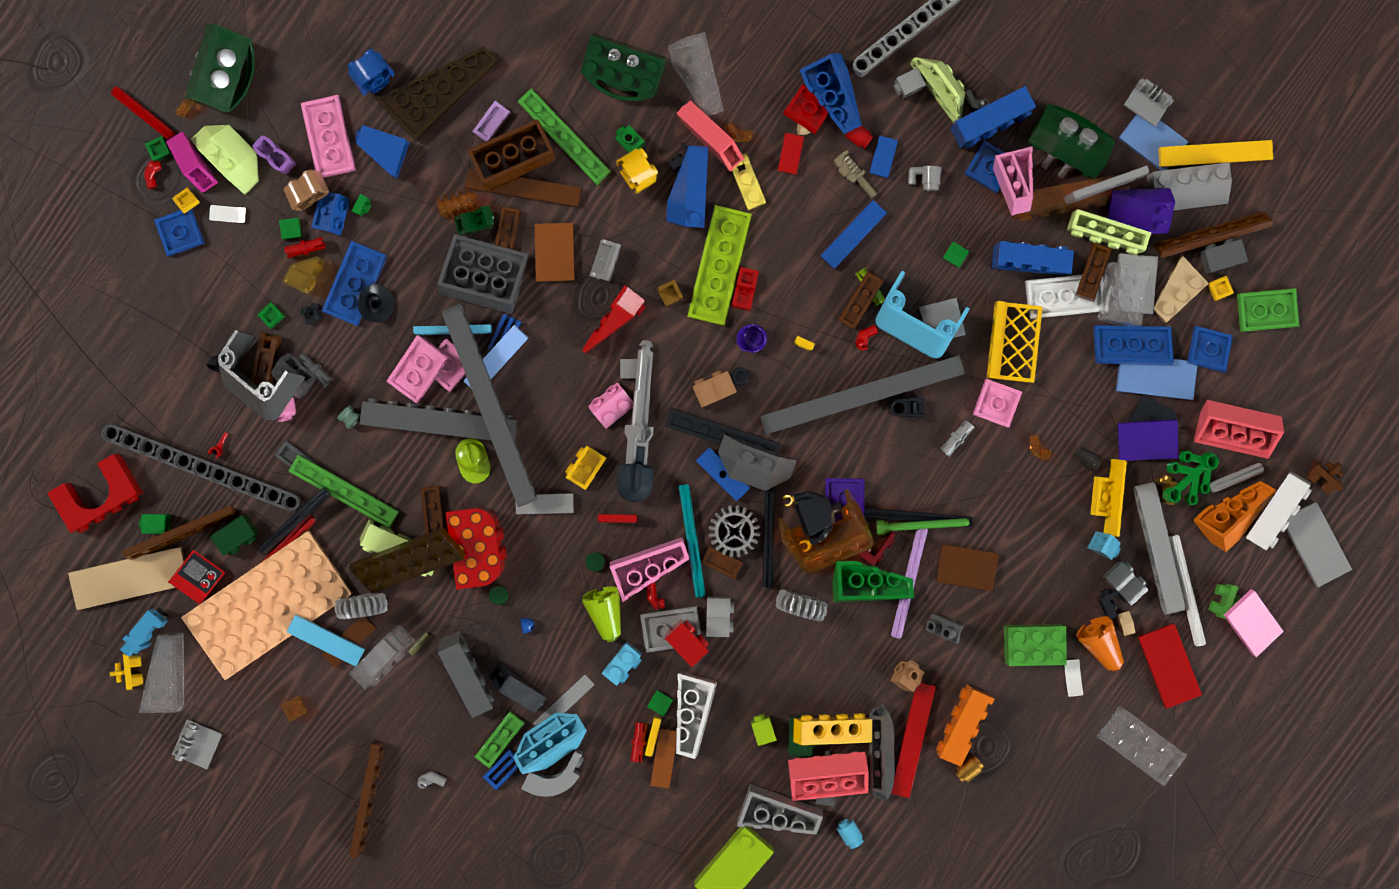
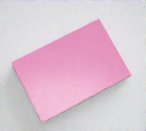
M417 335L386 382L418 404L450 357L425 338Z
M1251 589L1224 614V617L1255 657L1262 653L1283 632L1257 593Z

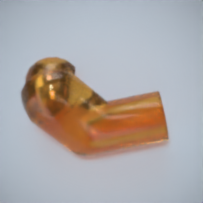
M185 99L175 110V113L179 117H183L195 102Z
M733 122L725 127L735 142L747 143L753 137L751 130L740 131Z
M1039 435L1029 436L1031 453L1040 460L1050 459L1052 453L1049 449H1045L1040 445Z

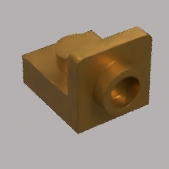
M1162 475V479H1155V482L1166 484L1165 488L1163 487L1161 490V503L1174 505V503H1169L1163 498L1164 490L1168 487H1174L1178 483L1173 481V477Z

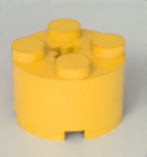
M642 148L639 150L634 149L616 161L617 167L621 165L623 169L620 171L622 177L631 189L636 188V194L657 181L656 175L658 174L653 164L649 165L646 160L648 158L647 154Z

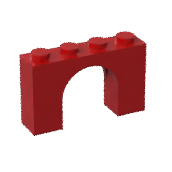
M113 454L97 463L109 485V495L102 506L95 509L85 505L71 483H63L47 493L70 533L78 532L80 534L88 530V525L93 522L95 524L102 522L106 519L105 515L119 512L123 509L122 505L126 503L130 505L139 500L138 496L143 494L121 454Z

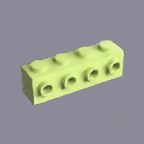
M1078 209L1072 212L1066 230L1072 232V236L1079 238L1085 236L1090 238L1089 241L1098 244L1104 242L1113 249H1119L1120 247L1126 249V252L1132 255L1146 251L1151 232Z

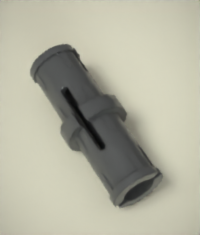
M306 353L300 355L301 359L297 358L302 366L308 368L324 387L330 384L328 381L332 382L333 378L321 368L319 363H315L309 358Z

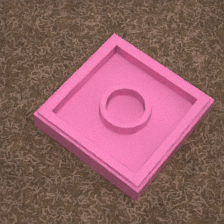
M446 338L438 349L450 358L435 380L451 392L466 374L454 344Z
M985 379L972 415L1009 428L1022 391Z

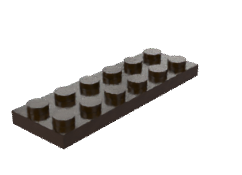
M440 528L350 563L348 569L373 594L463 560L466 553L444 528Z

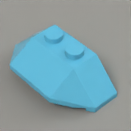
M554 713L524 734L517 753H515L513 758L522 774L547 769L578 748L587 730L577 714Z

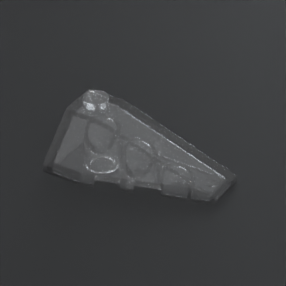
M705 32L685 37L669 45L668 51L672 66L681 77L700 109L707 116L724 112Z

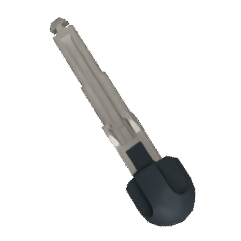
M643 340L639 346H642V349L638 350L632 424L625 425V435L628 439L626 463L620 464L617 469V492L621 498L632 503L645 500L650 495L653 485L654 470L652 466H647L648 446L654 427H647L653 352H651L650 347H653L651 341Z

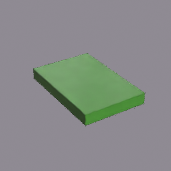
M1296 288L1237 294L1240 332L1299 327Z

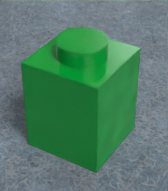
M141 514L139 519L141 534H163L170 531L171 514Z

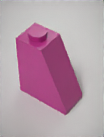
M183 132L166 141L181 172L198 190L203 193L218 183L193 142Z

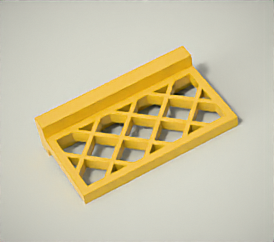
M1004 301L995 302L986 378L1034 383L1043 306L1007 303ZM1007 308H1015L1020 315L1011 320L1007 315ZM1029 309L1037 310V318L1032 322L1024 315ZM1022 316L1028 325L1020 331L1013 322ZM1012 325L1017 334L1009 340L1005 335V329ZM1029 327L1035 332L1034 338L1030 341L1022 334ZM1020 335L1026 344L1017 350L1011 341ZM1010 344L1015 353L1007 359L1003 354V348ZM1029 346L1033 354L1026 361L1020 352ZM1018 354L1024 363L1015 369L1009 360ZM1006 363L1013 370L1008 376L1000 375L1001 367ZM1025 365L1031 370L1030 378H1023L1018 372Z

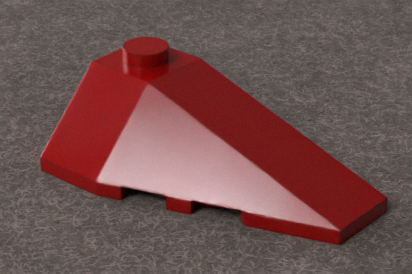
M624 286L610 306V313H607L602 318L599 329L597 328L593 332L582 351L588 353L632 320L636 314L640 316L646 307L643 305L645 300L627 286Z

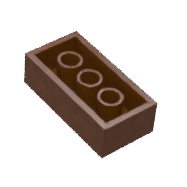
M538 119L467 150L485 191L556 160Z

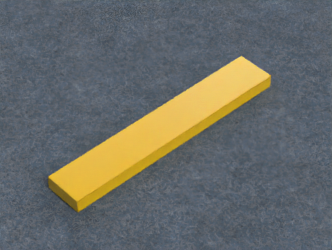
M1272 140L1159 147V167L1273 160Z

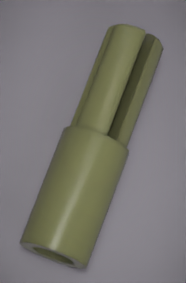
M425 632L410 647L408 652L413 656L430 637V634Z

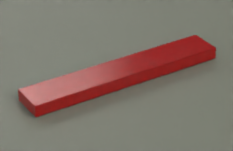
M921 682L914 691L895 769L891 794L910 798L935 693V685Z

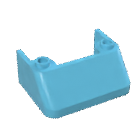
M901 271L876 316V325L879 329L928 357L938 359L945 353L970 308L966 307L957 323L946 319L942 320L936 329L928 326L902 311L906 300L904 294L897 290L905 276V272Z

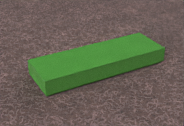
M510 711L475 755V758L490 769L525 724V721Z

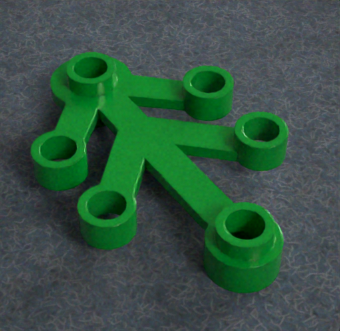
M1182 451L1179 455L1181 462L1189 463L1192 461L1199 463L1196 468L1179 465L1177 462H1169L1167 464L1168 473H1182L1187 476L1174 487L1166 488L1163 492V498L1169 503H1177L1181 499V491L1190 484L1189 494L1185 495L1184 501L1187 505H1196L1198 502L1197 492L1200 494H1208L1210 492L1211 471L1218 467L1219 459L1212 452H1205L1200 456L1192 454L1190 451ZM1203 473L1202 482L1199 483L1200 474Z

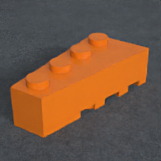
M968 684L966 688H962L959 694L960 702L952 710L951 716L953 718L951 723H947L944 729V739L939 741L936 751H938L937 755L940 758L960 767L972 746L970 739H974L979 732V721L985 720L988 714V703L992 705L995 700L989 693Z

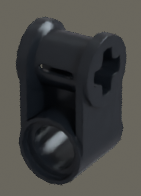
M925 398L893 400L888 405V412L894 417H926L923 406ZM896 403L902 406V411L899 414L894 411Z

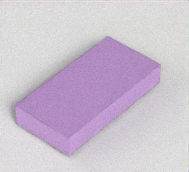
M494 101L472 132L485 142L493 139L511 112Z

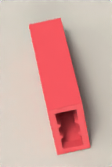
M691 100L676 113L681 122L704 146H708V150L730 172L744 160L734 140Z

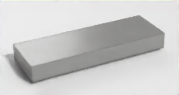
M536 494L537 500L521 507H518L516 503V514L574 513L573 494Z

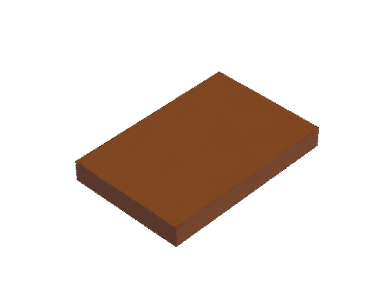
M573 223L534 224L536 282L575 281Z

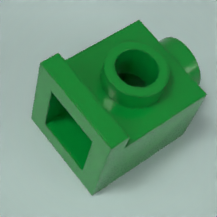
M623 125L616 131L617 136L615 139L627 153L634 149L639 150L645 145V141L630 125L627 127ZM627 135L632 136V140L626 141L625 137Z

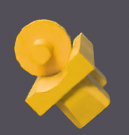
M123 654L124 670H121V663H115V671L109 673L110 676H116V683L122 682V675H125L126 690H131L132 687L143 684L142 673L131 675L130 669L131 667L141 666L140 655L128 657L126 654Z

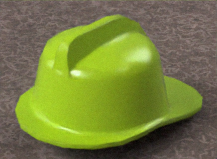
M467 438L461 441L455 451L460 473L468 482L480 483L484 481L490 473V463L484 445L474 438Z

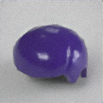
M748 324L742 327L736 335L737 344L742 351L756 353L766 345L767 333L757 324Z

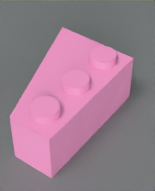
M1033 146L995 155L993 170L1011 216L1028 212L1031 209L1033 200Z

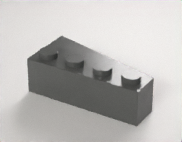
M459 630L440 639L438 655L471 717L474 718L493 709L494 695L491 690L488 691L486 680L483 674H480L477 662L472 657L461 631Z

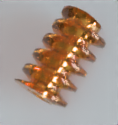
M466 188L465 195L459 190L458 197L452 192L450 199L444 194L443 201L438 196L436 197L439 213L445 219H449V213L456 217L457 211L461 214L464 213V209L467 212H471L472 207L474 210L479 208L474 188L473 193H470L468 188Z

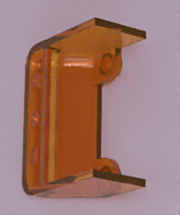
M848 489L844 490L847 505L842 508L843 519L833 524V530L824 541L815 546L812 545V548L806 552L803 550L808 548L807 543L804 542L799 545L802 540L806 539L802 527L797 526L790 529L782 518L778 519L782 542L805 572L814 573L835 564L837 561H842L864 552L873 546V538L862 510Z

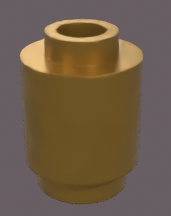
M975 755L971 758L969 756L964 760L961 767H956L958 771L955 774L962 782L966 780L969 783L982 772L981 769L984 766Z

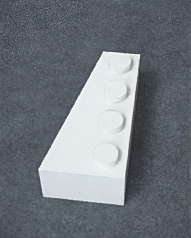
M1290 471L1246 538L1266 551L1269 547L1273 548L1279 540L1276 537L1279 531L1284 532L1290 524L1287 521L1290 515L1295 516L1301 506L1298 503L1302 498L1306 500L1312 490L1309 489L1311 483Z
M682 671L678 673L676 754L693 759L698 756L717 681Z

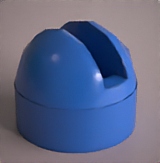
M521 618L523 634L533 631L535 627L534 621L531 618Z

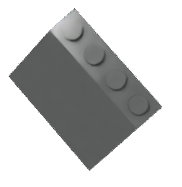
M454 234L437 283L438 294L513 314L528 254Z

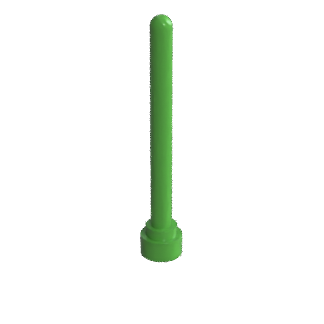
M964 518L888 523L884 522V520H876L877 536L885 535L889 531L968 526L969 520Z

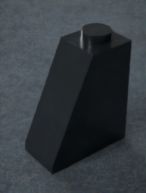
M500 662L490 676L498 692L533 713H536L543 706L546 699L543 692L504 663Z

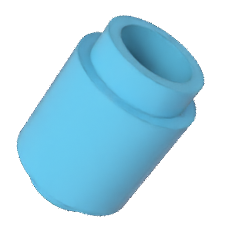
M847 818L838 824L837 831L850 849H854L864 842L862 839L863 835L854 820Z

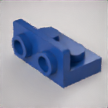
M329 192L325 197L318 200L311 228L341 235L350 199L340 194Z

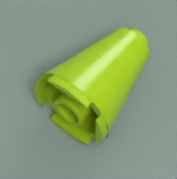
M607 586L603 587L604 591L597 592V589L584 594L582 596V603L602 639L607 640V642H613L621 635L620 594L617 587Z

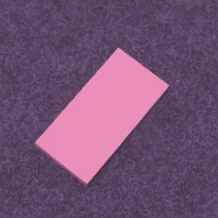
M339 95L300 103L315 170L321 172L323 178L356 171Z

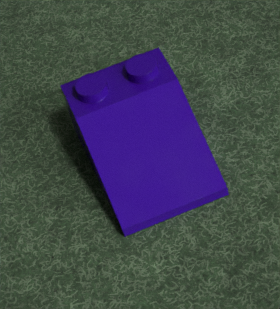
M1170 188L1112 190L1107 219L1151 232V234L1169 233L1175 199Z

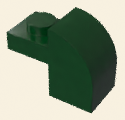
M489 205L482 206L472 212L461 213L453 218L457 233L460 236L490 229L494 224V215Z

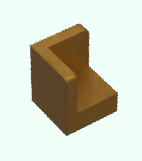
M675 280L657 288L666 307L683 299Z

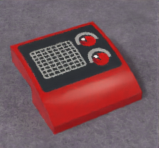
M192 550L168 583L200 605L225 572Z

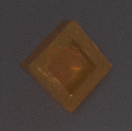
M299 695L281 705L289 722L308 712Z

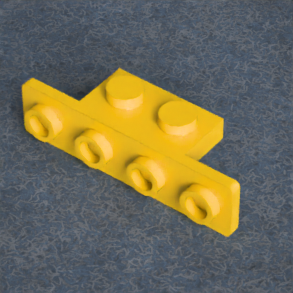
M1111 459L1109 478L1094 477L1091 515L1105 516L1104 533L1111 534L1114 537H1119L1127 464L1126 460Z

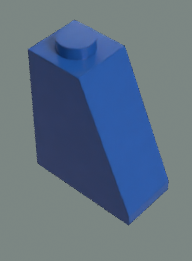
M362 125L361 130L358 129L356 133V144L392 177L398 179L409 142L406 139Z

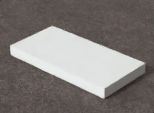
M1082 275L1025 281L1027 305L1043 306L1041 318L1106 311L1103 277L1093 302L1075 296ZM1029 309V319H1036L1037 310Z

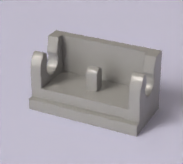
M604 239L601 240L589 275L590 277L610 283L621 250V244Z

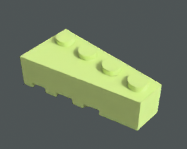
M369 518L360 537V545L363 546L362 549L373 554L374 551L378 553L412 539L399 533L395 535L391 528L389 529L384 525L378 527L374 525L375 521ZM434 571L423 574L422 576L426 577L427 574L432 576Z

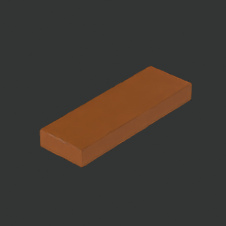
M659 728L650 786L668 789L670 787L677 743L676 730Z

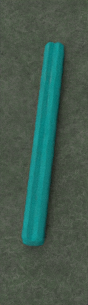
M688 484L679 486L694 591L695 596L700 598L705 596V588L690 489Z

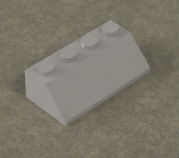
M1230 162L1152 172L1147 175L1148 189L1170 188L1175 199L1174 211L1228 204L1232 184Z

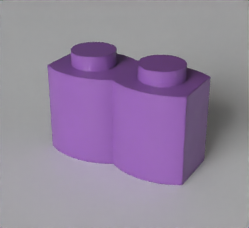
M261 136L254 143L253 149L255 152L266 159L280 173L288 175L296 166L293 158L282 151L269 138Z

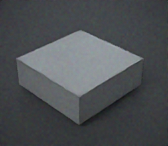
M620 359L621 379H636L638 359Z

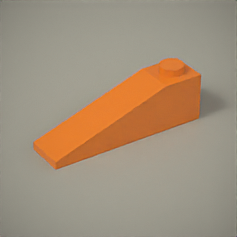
M1259 481L1241 490L1240 494L1232 498L1227 497L1216 506L1211 505L1193 519L1194 523L1212 544L1227 552L1240 540L1275 495L1276 489Z

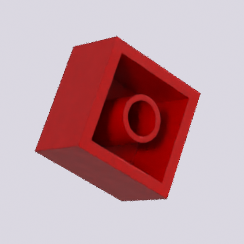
M681 618L665 634V640L693 667L709 652V644L701 634L697 635L694 632L695 627L688 620L684 622Z

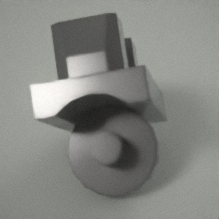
M932 613L930 620L927 622L926 631L957 644L960 642V633L964 625L952 618L948 619L937 613Z

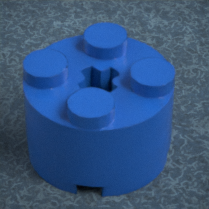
M373 49L367 50L361 58L351 61L347 66L349 68L348 75L363 95H367L366 92L371 91L374 94L382 90L389 84L388 78L390 75L394 76L393 70L379 52H374Z

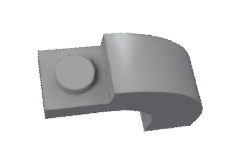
M576 748L567 767L556 775H545L539 771L530 772L521 789L530 794L544 797L558 795L568 790L580 776L581 772L576 770L575 767L579 769L584 760L581 757L583 751Z

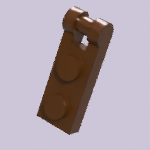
M261 332L259 335L250 380L256 386H259L262 382L272 383L273 376L271 372L275 367L278 348L282 340L280 335L271 336L265 332ZM267 343H271L270 349L266 348Z

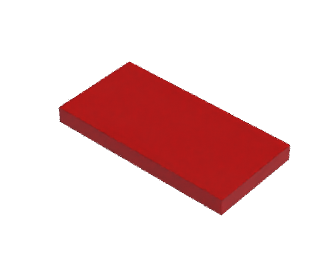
M1174 623L1138 636L1164 708L1168 709L1202 695Z

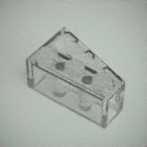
M399 624L349 674L365 690L371 685L375 687L382 680L380 676L382 674L387 675L394 668L392 664L394 662L398 663L405 656L404 652L416 640Z

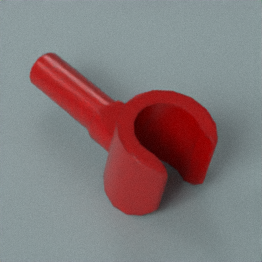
M224 432L219 443L210 448L208 454L211 455L215 449L217 451L215 458L220 457L223 454L222 446L229 434Z

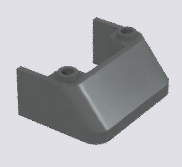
M235 330L218 357L222 384L264 420L275 421L279 418L305 377L285 370L276 385L270 382H262L257 387L236 369L256 336Z

